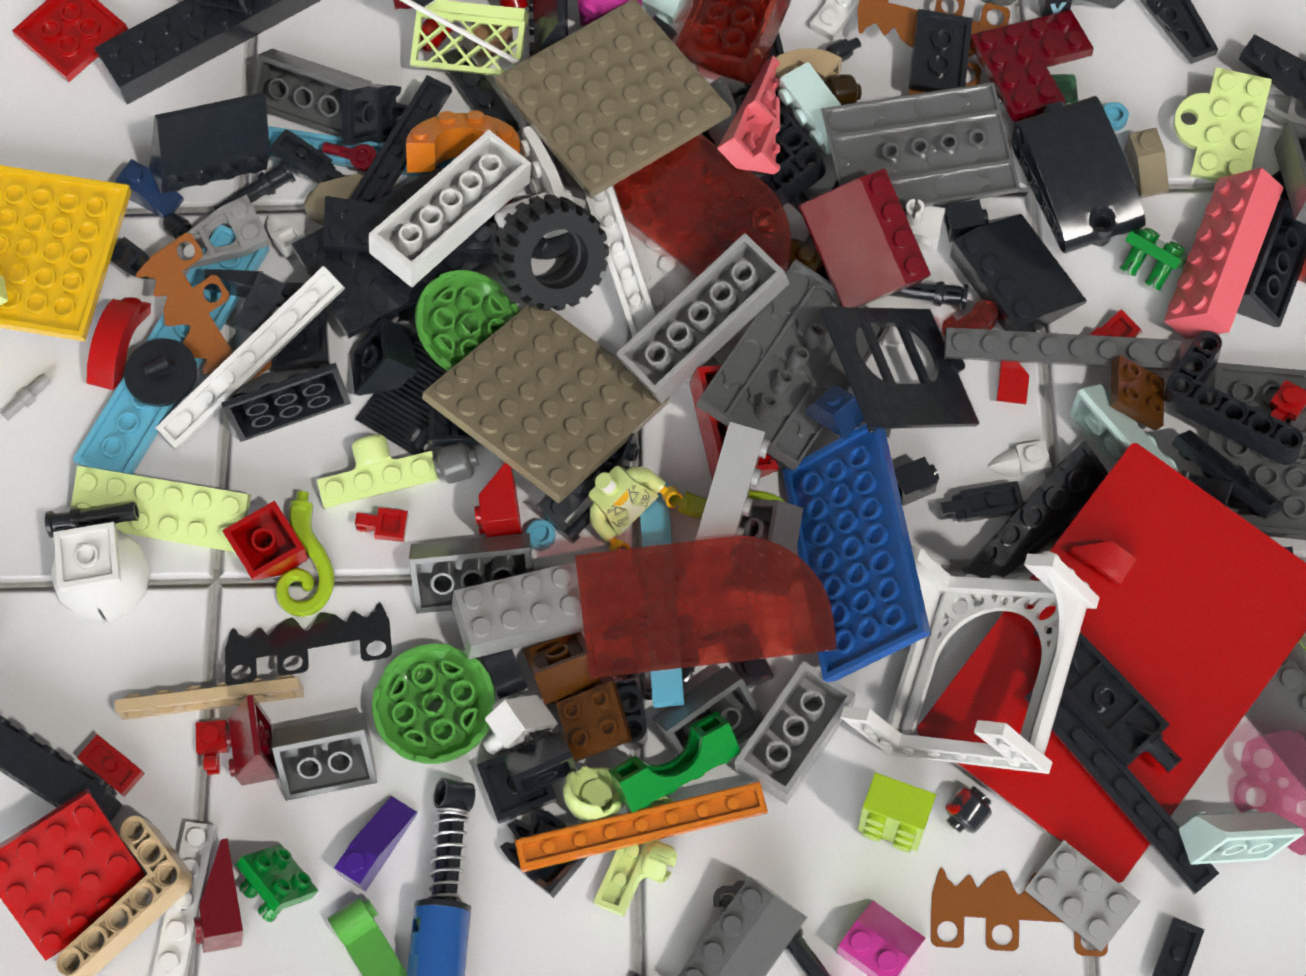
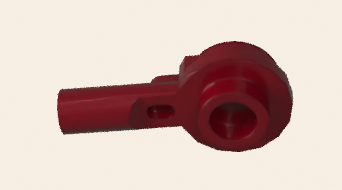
M324 142L322 152L350 160L351 165L359 171H367L377 156L376 150L368 144H360L352 149Z

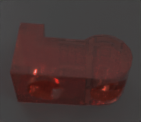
M981 300L974 305L971 312L958 321L953 315L944 320L941 333L945 336L946 328L992 330L996 323L998 308L991 301Z

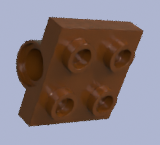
M1118 355L1111 362L1110 407L1154 431L1164 426V379L1127 358Z
M613 681L556 703L566 741L575 762L632 741L617 686Z

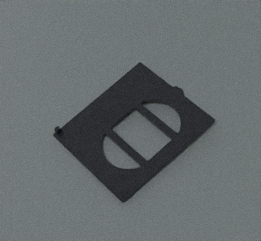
M824 307L819 310L867 424L869 433H874L877 429L976 427L980 424L958 374L965 369V363L963 359L944 358V340L931 309ZM872 326H895L898 329L921 384H897ZM859 327L864 333L882 379L877 377L867 367L858 351L856 334ZM909 330L921 339L932 356L935 366L933 382L927 374Z

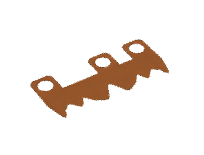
M859 0L857 9L859 34L864 33L866 27L877 24L882 34L886 36L894 27L900 39L908 46L913 47L916 13L918 10L889 3V0ZM936 0L934 11L946 13L941 7L943 0ZM956 0L959 8L952 14L962 16L965 0ZM986 3L982 9L979 25L972 24L971 35L1008 26L1010 10L1004 6ZM992 9L1001 11L1004 15L1003 22L999 25L989 23L987 20L988 11ZM970 46L969 57H972L975 53Z
M185 233L152 255L135 277L142 278L148 276L149 278L156 279L153 295L157 297L167 295L163 309L165 325H190V330L182 344L188 347L194 358L207 359L202 373L210 375L233 353L209 315L210 312L229 299V292L216 275H211L192 288L182 271L199 261L203 256V252L193 235ZM187 241L194 246L195 253L190 260H182L178 256L177 247L180 243ZM213 283L220 287L221 297L218 301L209 302L205 299L203 291L208 284ZM270 360L250 381L267 371L271 367L272 361Z
M942 867L938 872L931 903V942L936 947L959 948L963 945L964 917L986 918V946L990 950L1015 951L1018 949L1019 920L1064 923L1025 890L1022 894H1017L1005 871L997 872L988 877L979 888L976 887L971 875H967L958 886H954L947 879L945 870ZM1034 873V874L1031 876V878H1030L1028 884L1031 882V880L1034 878V876H1035L1037 873ZM949 921L956 925L958 935L955 940L945 942L939 938L937 929L942 922ZM1006 925L1012 930L1013 938L1009 944L999 945L993 940L992 931L996 926ZM1074 931V949L1078 955L1102 957L1107 954L1108 944L1102 952L1098 949L1093 951L1087 950L1081 944V936Z

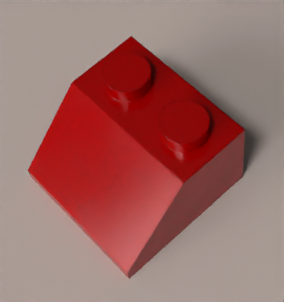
M504 463L479 493L480 506H474L480 535L485 534L486 537L522 534L516 483L512 467Z
M275 500L222 530L252 581L280 576L308 560L304 546Z

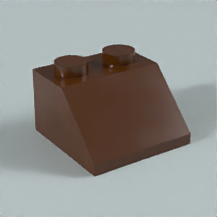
M581 632L538 642L522 649L545 705L557 703L566 699L567 696L578 692H585L594 688L595 685L602 683L592 652Z

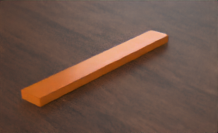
M759 781L637 810L634 813H624L515 839V845L521 871L527 872L768 813Z

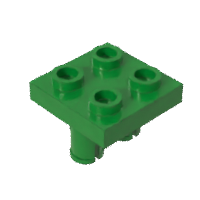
M1149 227L1132 230L1125 240L1132 245V248L1119 268L1123 271H1128V274L1136 276L1143 261L1149 254L1156 258L1157 262L1144 282L1151 286L1156 280L1153 288L1161 291L1172 269L1176 270L1185 266L1188 256L1184 253L1186 249L1173 241L1165 243L1159 239L1160 234Z
M281 844L244 855L235 864L245 876L244 881L239 884L240 891H243L248 886L243 893L247 898H255L257 894L262 897L265 902L259 906L258 913L261 915L267 910L262 916L267 922H273L283 909L312 899L319 891L312 883L309 875L303 872L292 858L291 853Z

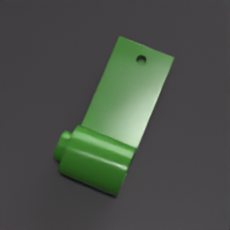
M358 897L327 917L335 933L348 950L363 976H407L406 970L374 920V917L379 914L369 899L363 902Z

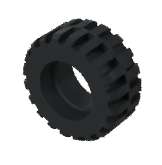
M545 195L544 199L535 196L529 199V204L526 205L521 202L515 206L517 211L513 215L508 213L505 216L506 224L503 228L498 227L496 232L499 241L493 243V252L498 255V257L493 259L494 267L499 271L498 277L501 282L526 304L532 307L536 306L544 311H549L551 308L555 311L564 310L566 304L574 307L580 304L579 299L581 297L587 299L593 293L591 291L592 287L595 284L599 286L602 278L599 276L602 271H606L608 265L604 257L609 255V246L604 243L607 240L605 230L600 228L601 223L589 211L562 196L558 198L555 195ZM567 230L570 237V250L563 265L551 274L535 276L531 267V257L536 244L543 236L552 231Z

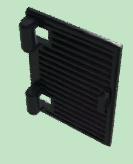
M417 339L413 341L415 363L417 365L414 376L408 379L401 388L374 393L355 418L356 421L383 435L386 439L412 455L424 453V447L429 439V404L422 399L423 391L448 372L429 356L422 343ZM417 430L420 431L414 442L410 441Z

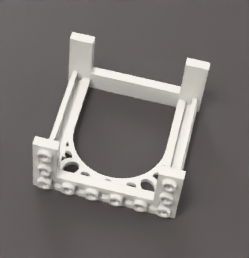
M911 545L931 635L911 644L887 722L871 709L844 706L840 718L889 755L1049 774L1052 761L1045 756V751L1086 609H1096L1100 597L1089 588V584L1083 582L1073 569L1066 566L1060 560V557L1052 552L1043 551L1041 554H1027L1024 566L1040 580L1033 581L1026 577H1017L1016 580L996 575L990 578H980L972 574H965L964 577L953 576L947 573L939 562L928 556L925 549ZM958 600H964L968 603L967 611L962 615H958L955 612V604ZM975 601L983 602V604L976 606ZM1028 605H1035L1033 609H1027ZM1056 606L1055 612L1049 618L1039 620L1040 613L1046 607ZM994 611L1014 612L1032 622L1040 637L1042 657L1021 734H1018L1006 723L977 720L974 733L987 743L914 735L939 654L949 638L962 625L977 616ZM949 616L952 619V623L949 626H946L949 622ZM1052 627V633L1047 634V628Z

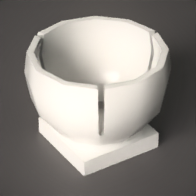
M114 522L53 532L55 554L50 576L60 604L84 621L107 623L106 619L112 622L131 613L146 595L150 577V568L142 546L117 529Z

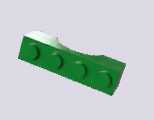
M716 711L690 725L688 742L683 751L673 760L664 764L654 765L645 763L635 755L608 771L622 802L634 813L637 810L647 808L652 802L664 795L674 793L679 787L691 780L701 778L706 772L718 765L728 763L733 757L740 754L741 751L729 722Z

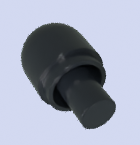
M857 37L849 41L845 38L838 39L830 43L825 48V51L841 57L842 62L850 59L854 50L861 47V42Z
M177 213L166 215L162 222L164 231L175 239L192 229L190 222Z

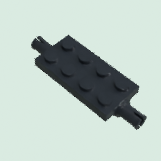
M1052 627L1047 628V634H1051ZM1036 630L1033 634L1040 639L1039 634ZM1080 633L1061 699L1126 767L1144 751L1145 753L1149 752L1164 767L1167 773L1170 772L1182 760L1162 739L1164 737L1162 732L1170 724L1096 647Z

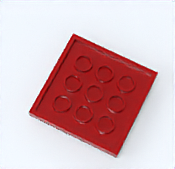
M88 789L0 843V899L45 961L65 949L146 876V873Z

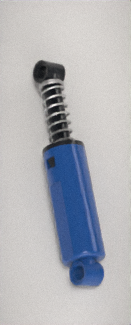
M441 778L436 784L433 802L434 806L438 808L436 816L439 820L434 823L438 832L433 836L434 840L437 841V845L432 848V851L436 856L430 861L434 866V870L429 873L433 883L428 885V889L432 894L427 899L417 900L414 903L407 976H465L472 907L456 900L461 897L460 894H457L458 885L463 884L458 880L459 873L464 872L463 869H460V860L465 859L464 856H461L462 848L466 847L462 843L463 835L468 834L464 831V823L469 822V812L474 805L476 796L473 783Z

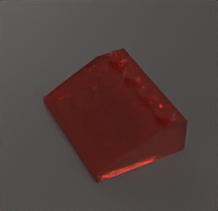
M695 0L676 42V46L690 62L720 76L753 84L768 58L791 0Z

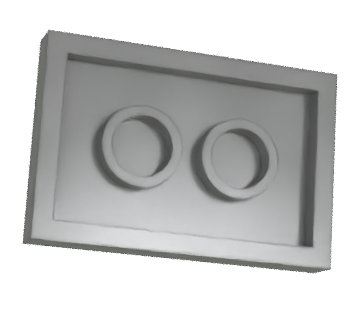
M1065 840L1062 841L1024 889L1100 952H1102L1141 902Z

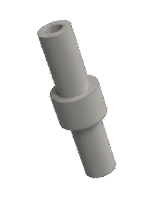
M43 374L27 389L24 387L16 394L17 398L0 413L9 421L25 406L29 407L36 401L35 397L52 381Z

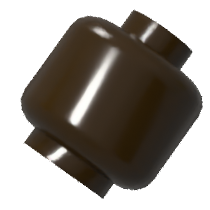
M835 74L826 77L824 83L841 105L853 104L861 99V85L856 82L851 74Z

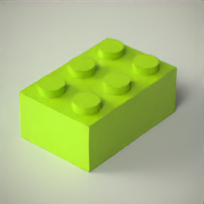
M875 772L862 808L858 830L862 831V835L870 840L880 842L881 839L892 842V846L900 851L911 852V849L918 851L937 794Z

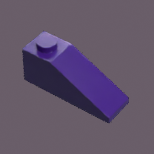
M391 796L351 841L334 867L336 872L342 878L366 892L418 812Z

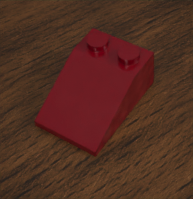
M248 695L229 717L230 729L225 730L228 748L232 747L233 758L229 759L230 774L242 786L278 779L277 766L272 750L273 734L271 720L254 695Z
M228 838L221 839L199 905V917L193 918L196 945L202 944L203 953L242 946L243 927Z

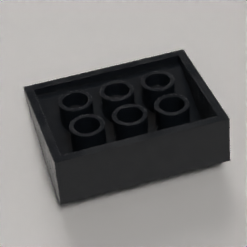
M528 0L529 12H534V19H529V35H534V42H529L530 57L568 36V0Z
M264 92L155 115L149 168L160 193L176 192L186 187L203 186L209 182L222 179L229 180L239 175L256 174L266 170L270 147L267 105Z
M1022 214L976 227L953 240L950 254L951 259L982 301H986L987 308L1004 331L1037 332L1087 302L1086 298Z
M335 362L332 364H321L315 370L304 374H293L286 380L278 383L264 384L260 389L249 393H238L232 399L221 402L240 442L349 405L351 402Z

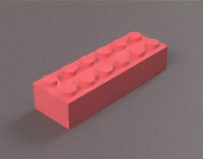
M1262 167L1218 178L1214 186L1212 197L1205 209V215L1196 233L1195 241L1187 256L1185 267L1178 280V285L1168 305V311L1164 319L1165 323L1186 340L1196 338L1204 331H1211L1216 334L1230 332L1283 190V186Z

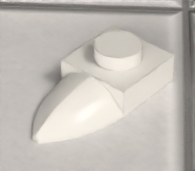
M275 214L269 215L267 229L273 244L285 258L294 254L295 252L291 244L307 235L290 218Z
M1045 440L1018 444L1015 449L999 455L989 465V469L1007 476L1050 472L1052 468Z

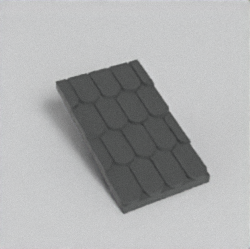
M994 82L821 108L839 187L885 168L903 211H906V204L911 199H915V205L918 204L919 199L924 203L925 207L1021 192Z
M796 259L786 272L790 284L757 314L695 405L704 412H708L710 416L727 427L729 422L764 431L766 433L765 439L770 440L767 453L778 461H782L784 465L793 471L796 470L824 427L808 416L805 410L835 384L846 391L850 388L846 373L819 311L824 307H841L830 281ZM863 305V306H860L859 308H869V307L866 306V305ZM872 326L878 342L881 341L890 326ZM859 327L856 334L858 351L866 364L872 353L864 333Z

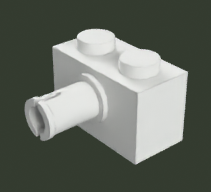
M911 199L907 202L904 213L919 248L923 252L930 250L937 252L945 208L925 207L924 203L919 199L918 204L915 205V199Z
M520 695L511 699L504 697L492 706L493 711L485 718L493 733L483 740V746L490 754L498 755L504 747L506 749L520 744L528 745L537 742V737L550 732L558 722L539 695Z

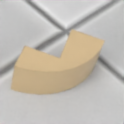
M796 49L776 57L780 62V66L776 68V77L778 79L807 62L810 63L823 82L828 75L841 73L842 58L820 49Z

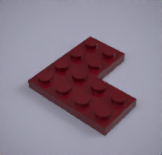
M1072 10L972 34L970 40L972 50L990 82H994L996 93L1013 122L1040 114L1047 106L1055 102H1064L1066 104L1064 96L1047 67L1090 57L1094 50Z

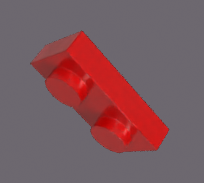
M98 734L76 757L123 797L129 793L145 774Z

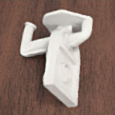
M531 126L522 128L520 150L521 155L531 162L529 184L533 194L544 199L545 195H555L558 198L562 196L591 213L584 190L575 187H563L557 169L539 135ZM532 197L505 205L494 214L498 227H504L506 224L504 218L508 213L513 215L517 211L515 206L521 202L526 205L529 204V199ZM565 229L555 230L543 237L552 238L568 231Z

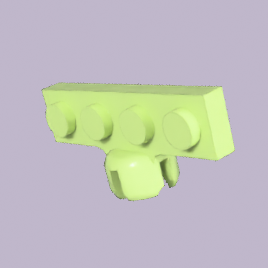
M663 796L652 802L647 808L671 803L674 800ZM660 840L618 849L593 903L597 907L624 917L642 879L649 878L659 883L668 880L672 872L666 869L667 866L675 867L676 851L672 846L662 843Z

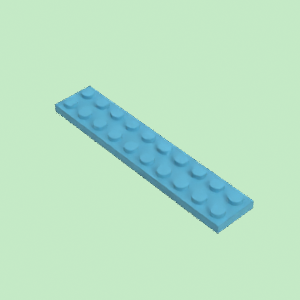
M220 225L215 229L209 241L215 247H222L233 244L236 236L231 228ZM206 246L202 250L203 254L207 251ZM269 246L244 257L192 268L186 278L193 288L204 281L205 269L257 271L270 251ZM204 289L203 295L207 301L216 302L220 299L221 292ZM229 295V299L209 313L219 331L223 328L241 297ZM163 313L146 342L167 338L183 343L190 330V325L166 326ZM195 358L197 368L203 360L201 358ZM123 377L73 457V461L80 466L133 474L159 433L155 427L171 413L176 403L164 407L145 405L131 395Z

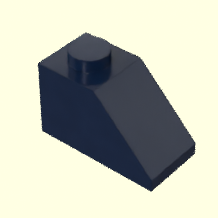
M133 159L128 162L115 179L116 183L130 186L132 193L129 200L162 218L170 213H175L184 201L183 196L177 191L160 193L151 170Z
M836 384L805 410L808 416L843 439L865 421L855 396Z

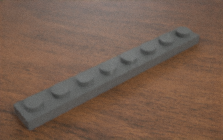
M966 328L945 329V359L1111 367L1112 359L1121 355L1145 369L1174 371L1180 362V340Z

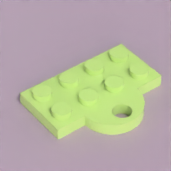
M1216 67L1209 93L1194 94L1182 101L1175 113L1173 126L1178 139L1185 146L1196 150L1190 177L1217 182L1218 178L1251 170L1272 79ZM1187 112L1194 114L1196 123L1193 125L1184 124L1181 120V115Z

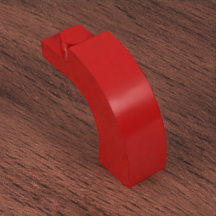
M124 297L122 300L112 299L99 318L92 337L87 361L86 384L114 390L124 377L130 340L136 328L151 314V303L142 302L135 297Z

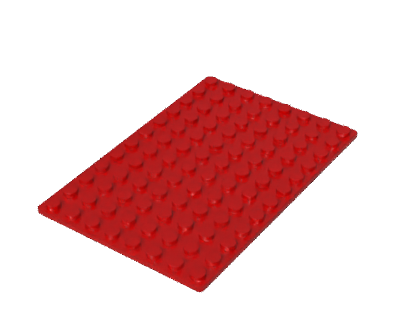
M1132 443L1050 552L1057 554L1060 560L1066 566L1073 569L1075 574L1083 582L1089 584V588L1100 597L1096 609H1086L1080 633L1096 647L1170 724L1162 732L1164 736L1162 739L1182 758L1181 762L1167 773L1164 767L1149 752L1145 753L1143 751L1127 768L1171 817L1306 632V563L1138 443ZM1097 541H1113L1137 558V561L1122 583L1115 584L1096 568L1084 564L1067 550L1069 546L1089 544ZM1034 574L1029 578L1033 581H1040ZM1028 605L1027 609L1031 610L1035 605ZM1056 606L1046 607L1040 613L1039 620L1049 618L1055 612ZM1004 611L917 727L918 735L987 743L974 733L977 720L1006 723L1018 734H1021L1029 706L1023 698L1034 689L1042 657L1041 641L1033 634L1036 628L1030 620L1020 614ZM1052 731L1045 751V756L1052 761L1049 774L957 763L1060 842L1065 840L1117 883L1125 880L1150 845Z

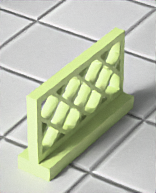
M437 0L426 7V9L451 23L454 21L461 22L467 29L466 31L475 35L473 31L481 24L489 25L494 33L484 41L490 43L494 38L498 37L506 47L502 51L505 53L510 52L514 58L522 61L526 25L528 26L529 14L525 9L448 0ZM418 10L416 11L410 59L411 67L494 76L507 71L501 69L497 64V61L502 57L497 54L493 58L486 48L480 44L466 55L458 45L465 36L459 35L456 39H453L446 30L447 26L438 21L436 22L440 27L427 37L421 30L423 18H433ZM466 23H474V24H473L471 27H468V25H467ZM493 26L501 27L498 30H496ZM508 27L519 28L517 39L509 46L499 35ZM444 31L451 40V43L439 52L431 40ZM422 35L424 37V40L420 42V37ZM428 43L436 55L428 61L418 60L419 50ZM455 46L463 58L455 64H448L442 56ZM515 46H516V54H514V52L511 50V49H513ZM483 49L490 58V61L482 67H475L469 59ZM440 58L443 63H438L435 61H437ZM467 61L470 66H466V65H462V64ZM494 64V65L497 67V69H493V68H489V67Z

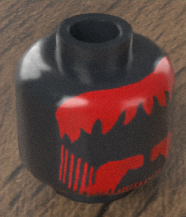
M972 786L971 789L961 787L945 805V810L950 816L946 821L959 833L963 830L969 833H976L991 816L990 804L992 802L975 786Z

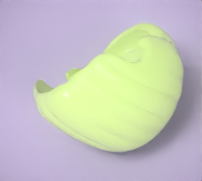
M582 766L577 772L570 771L567 774L563 786L564 801L574 817L581 821L591 822L616 816L620 812L622 800L608 771L610 768Z

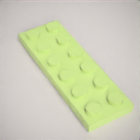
M77 466L71 508L78 507L81 510H89L136 502L139 508V520L116 523L117 529L123 533L235 552L222 530L248 516L252 494Z

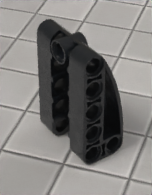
M1097 96L1065 105L1064 102H1055L1047 106L1042 113L1014 123L1011 138L1014 154L1056 242L1064 254L1087 247L1090 244L1104 246L1110 242L1113 236L1123 235L1146 226L1145 214L1126 158ZM1100 226L1105 228L1106 230H1099L1096 227Z

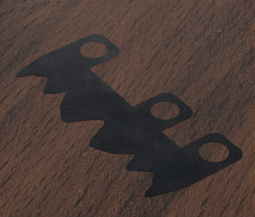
M379 602L375 607V611L368 617L352 611L347 621L342 620L337 615L320 612L308 631H305L294 618L286 619L278 624L269 635L262 628H257L249 638H245L239 635L236 629L232 628L225 647V682L228 685H237L254 681L257 677L256 658L277 655V673L280 676L304 673L309 668L308 649L360 640V654L363 661L388 658L392 654L389 618L383 605ZM374 641H381L386 645L385 651L377 656L369 655L366 651L367 646ZM290 656H299L303 661L302 665L296 670H286L283 667V662ZM238 665H247L251 669L250 674L240 680L234 679L231 676V672Z

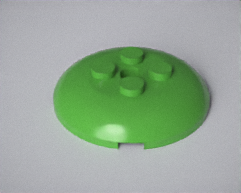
M450 271L441 274L438 278L431 281L422 291L415 313L417 333L429 356L446 371H449L520 312L516 302L512 303L502 291L503 287L493 279L473 271Z
M426 644L405 651L384 669V674L374 689L372 713L380 736L398 755L417 763L441 764L456 760L469 753L485 737L490 728L485 718L493 711L492 706L496 703L495 691L488 672L476 658L468 660L467 654L464 651L453 648L451 645ZM441 701L443 703L438 712L427 710L431 702Z

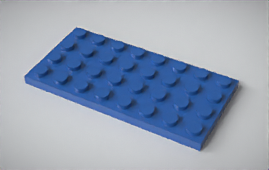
M864 424L853 430L846 438H839L803 458L795 471L789 467L783 469L782 473L788 503L803 508L797 550L823 681H837L931 635L885 429H877L874 433H869L867 424Z

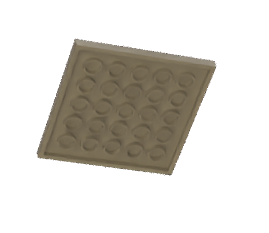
M637 0L628 1L495 77L497 86L590 199L731 116V108Z
M527 305L423 391L422 399L557 503H560L624 445L632 433L636 434L668 404L670 397L661 404L617 357L552 309L544 311L536 306Z

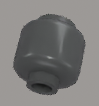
M463 442L440 447L437 450V456L433 457L438 478H443L448 484L471 478L474 475V466L479 465L474 448L468 449L467 445Z

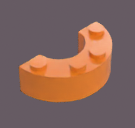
M474 110L468 113L443 111L439 116L419 123L409 132L406 139L407 173L434 171L441 162L458 157L488 130L519 154L520 139L512 126L497 118L484 115L481 111Z

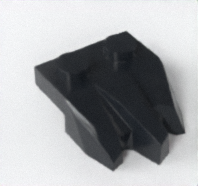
M359 84L342 88V144L351 146L367 141L377 143L386 141L397 124L396 118L401 116L407 108V104L396 102V97L400 95L402 87L383 84Z
M532 810L530 814L532 822L530 825L517 819L507 824L516 839L567 827L564 822L552 813L542 810ZM506 842L500 846L508 860L530 881L552 898L558 894L588 858L585 857L522 872L515 842Z

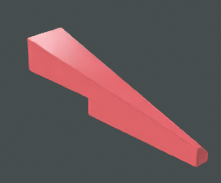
M774 55L765 61L717 148L736 169L775 174L780 170V165L776 163V155L780 152V145L776 143V134L780 131V98L776 96V88L780 86V79L776 77V68L780 66V62Z

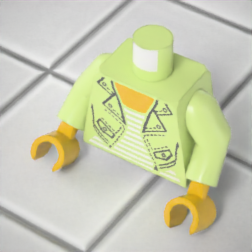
M619 465L615 466L609 473H600L595 479L596 486L589 492L588 496L593 503L590 507V524L605 543L609 542L610 553L617 552L621 546L629 549L631 553V547L623 540L617 539L615 537L616 534L620 536L659 497L657 494L659 492L662 494V498L668 507L676 508L669 498L672 495H678L683 499L679 490L674 486L666 487V482L646 467H630L626 470Z

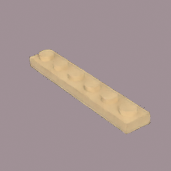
M288 675L277 676L276 680L269 681L256 678L252 682L238 685H228L226 682L216 684L214 688L206 689L201 686L187 687L185 691L174 693L171 690H159L155 692V695L150 696L128 694L124 696V699L115 700V712L122 720L239 706L248 695H254L258 703L304 697V686L299 677Z

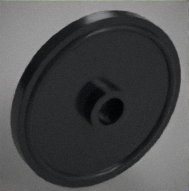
M160 338L142 344L130 355L125 365L124 379L129 392L136 400L148 406L164 407L182 400L192 390L197 379L198 368L196 360L188 347L173 339Z

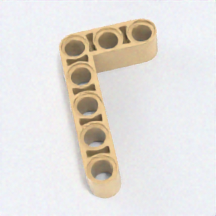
M134 815L125 819L120 828V835L148 874L58 955L56 967L64 976H95L192 887L193 875L160 830L140 816ZM143 828L142 834L137 838L138 832ZM160 850L159 856L153 861L155 853ZM177 872L176 879L170 883L171 877ZM153 894L152 900L146 905L147 898ZM128 916L127 923L122 927L123 920ZM104 938L102 946L98 948L100 940ZM80 959L79 966L74 970L75 963Z

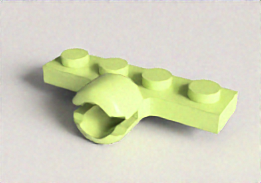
M374 434L353 441L352 450L356 462L355 469L317 479L323 507L326 509L437 481L439 478L434 467L432 451L400 459H392L386 438L381 434Z

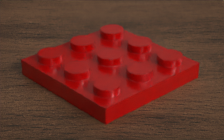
M46 0L17 25L12 32L16 38L67 82H70L98 58L95 51L96 46L127 31L128 27L98 0Z

